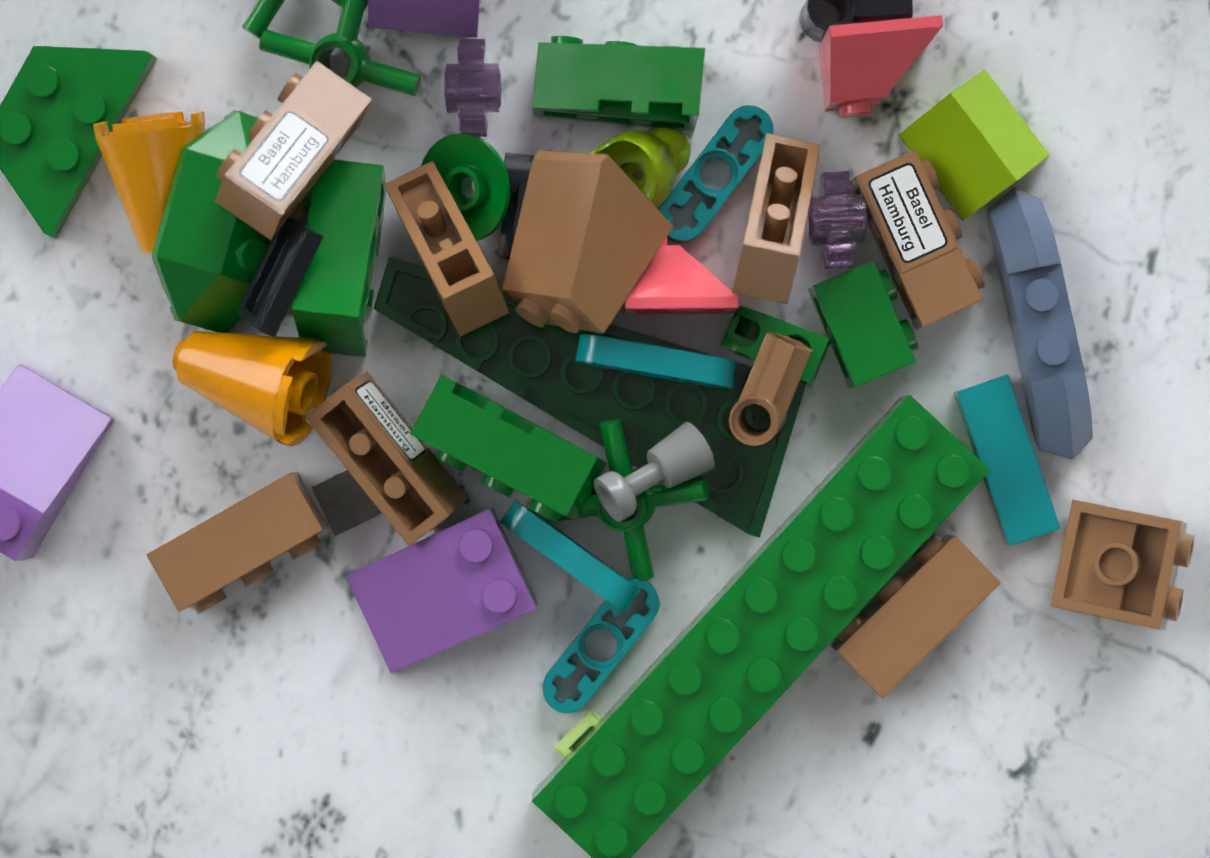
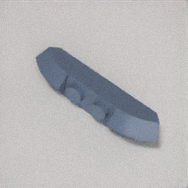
M1013 188L988 209V226L1032 430L1041 451L1074 459L1093 439L1088 386L1054 233L1041 198Z

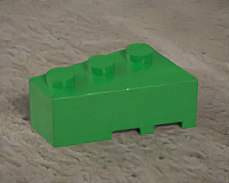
M552 36L550 43L538 42L532 103L533 115L536 117L653 128L668 127L679 128L684 131H694L700 109L705 48L637 46L634 43L625 41H607L605 44H583V40L577 37Z
M334 159L302 200L303 209L309 210L306 225L324 237L288 310L293 312L298 336L324 341L327 346L322 348V351L327 353L366 357L368 340H365L364 324L367 306L372 307L374 289H370L375 256L379 255L386 198L384 165Z
M442 374L410 432V435L438 449L434 456L435 458L464 472L467 465L485 474L481 483L507 497H511L514 489L532 498L529 509L558 523L561 515L575 520L578 519L594 489V480L601 476L607 464L606 461Z

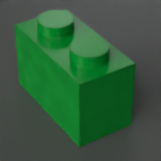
M874 260L815 284L808 289L826 335L830 338V345L849 389L916 362L912 351L917 350L919 347L914 331L907 319L898 320L891 301L898 298L896 288L886 269L878 271Z

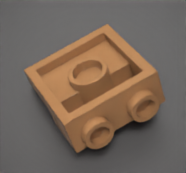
M1072 499L1051 606L1165 630L1167 620L1177 621L1180 615L1184 590L1175 588L1174 585L1178 566L1188 568L1190 564L1195 537L1194 535L1185 534L1187 523L1183 521Z

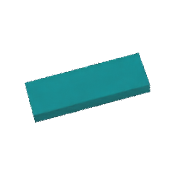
M1008 374L954 392L974 454L991 470L983 480L1005 544L1011 546L1061 529Z

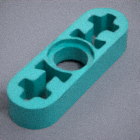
M745 105L735 109L662 203L660 212L672 224L674 217L668 212L669 209L673 206L683 209L693 196L692 193L683 190L688 183L692 184L700 196L715 201L711 209H708L704 202L701 201L692 216L697 226L693 229L683 226L679 231L672 228L667 236L668 239L678 243H687L698 238L762 155L766 134H773L774 132L773 122L768 113L762 108ZM753 118L760 123L757 133L762 137V140L757 143L755 140L750 139L745 143L738 155L748 160L741 166L734 155L716 146L723 140L726 146L730 148L739 134V129L734 124L738 120L747 124ZM713 159L725 162L731 170L729 184L718 190L706 187L700 178L702 165Z
M580 334L575 362L588 366L726 390H733L737 367L736 361L726 358L590 334Z
M515 499L499 521L515 535L621 611L626 613L640 593L641 589L518 500Z
M632 577L627 578L648 593L645 596L644 602L649 607L644 615L635 611L625 621L624 624L627 627L634 629L628 637L624 636L621 629L615 623L602 619L607 610H611L615 618L621 613L620 609L604 600L549 669L543 682V695L551 708L562 713H573L583 708L653 621L659 610V596L650 582L647 580L639 581V579H633ZM598 629L608 630L617 640L615 653L606 660L592 658L585 649L587 636ZM576 652L586 666L598 670L600 673L593 680L586 671L577 683V689L581 692V695L577 699L568 695L562 701L555 696L558 686L553 680L558 675L565 679L571 676L578 664L568 661V659Z

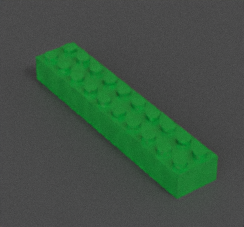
M911 395L900 397L607 711L599 722L533 791L532 802L591 858H631L991 470Z

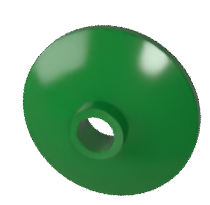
M458 133L441 138L428 150L421 166L431 161L434 162L476 242L483 240L497 230L508 209L510 183L504 162L493 146L476 135ZM472 182L474 183V186H475V193H474V191H473V189H472Z

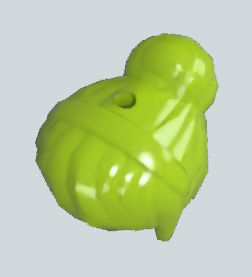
M659 127L653 129L650 133L646 131L623 132L602 143L591 151L590 154L609 155L651 203L658 208L670 195L676 174L680 173L688 165L691 143L688 135L679 128ZM637 171L643 173V177L640 180H637L635 177Z

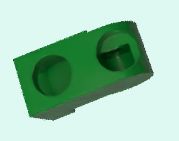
M739 306L733 312L719 346L755 361L768 331L797 340L813 350L800 382L812 388L829 348L830 338L753 309Z

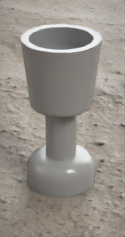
M685 422L647 451L648 464L625 478L617 472L609 471L594 480V487L598 498L614 520L621 522L631 516L636 511V496L660 482L664 487L672 488L714 469L715 461L712 451L703 435L694 425Z

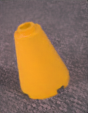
M202 110L193 111L190 122H185L183 111L122 118V123L112 124L113 131L109 132L107 121L93 124L95 139L142 253H152L182 147L205 132V116Z
M195 331L187 339H182L178 343L173 354L172 365L177 370V378L180 383L277 442L293 447L300 445L313 429L311 424L306 423L307 419L305 417L311 412L312 407L317 408L327 398L332 373L331 353L322 351V348L326 347L327 344L314 338L275 336L274 338L269 335Z

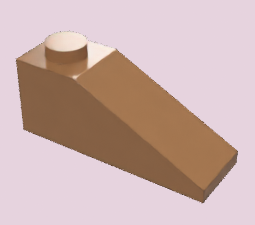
M431 161L385 183V189L459 336L461 337L510 313L493 271L434 162Z

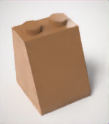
M539 150L532 161L502 289L518 304L516 312L534 326L544 327L545 324L560 326L572 333L585 330L604 334L673 226L609 155Z

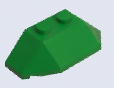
M234 110L225 116L223 121L207 129L181 149L151 254L162 287L171 304L170 310L175 321L214 332L228 333L241 319L237 315V310L271 240L215 202L222 180L217 178L216 174L223 161L233 149L243 153L252 142L247 138V135L258 117Z

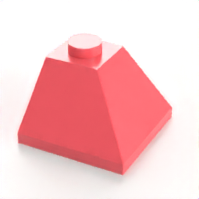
M942 15L829 26L819 45L825 111L839 109V116L844 118L871 114L872 106H878L941 30L943 27Z
M666 237L625 300L624 315L732 314L739 308L738 296L680 245H668V237Z

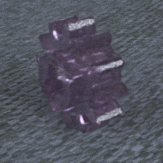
M459 39V46L457 47L458 63L446 64L444 72L447 113H458L460 134L487 137L488 112H500L501 73L499 63H488L485 39Z
M849 171L823 172L820 175L821 189H819V196L811 197L808 211L810 243L812 246L822 245V259H824L825 269L851 268L854 265L853 252L856 250L855 244H863L866 237L867 216L864 197L862 194L852 195V180H850Z

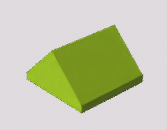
M983 70L952 91L897 135L910 152L916 149L920 161L926 158L930 161L939 180L940 188L938 190L962 221L1050 156L986 70Z

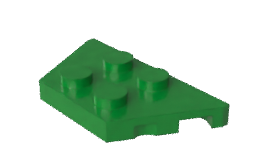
M52 46L32 47L0 104V170L42 232L46 235L57 238L102 158V153L95 139L93 124L107 121L109 132L113 131L112 124H120L122 122L121 119L125 117L157 59L151 53L142 50Z

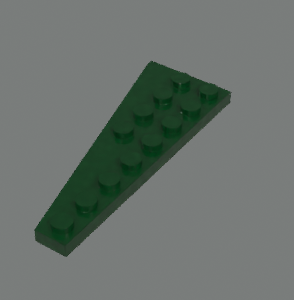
M392 257L388 258L373 307L374 310L604 447L599 424L611 419H621L629 460L637 468L640 469L648 464L647 451L685 422L694 425L707 441L715 461L714 469L690 479L705 478L707 481L709 498L708 500L697 501L696 503L747 534L760 538L804 394L805 383L799 382L788 408L785 424L780 432L763 445H746L736 439L732 433L729 417L732 408L740 399L752 367L737 363L733 390H726L575 362L580 334L604 336L705 355L710 354L612 324L608 326L604 334L585 330L572 333L560 326L545 324L544 327H537L524 320L516 312L518 304L504 291H501L510 313L460 337L425 267ZM758 404L748 405L745 415L749 425L756 430H768L771 424V417L767 409Z

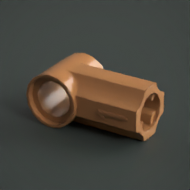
M770 331L766 333L740 399L730 412V429L736 439L743 444L757 446L765 444L780 432L785 424L788 408L809 361L812 349L785 335ZM758 404L767 409L771 417V424L768 430H756L749 425L745 415L748 405Z

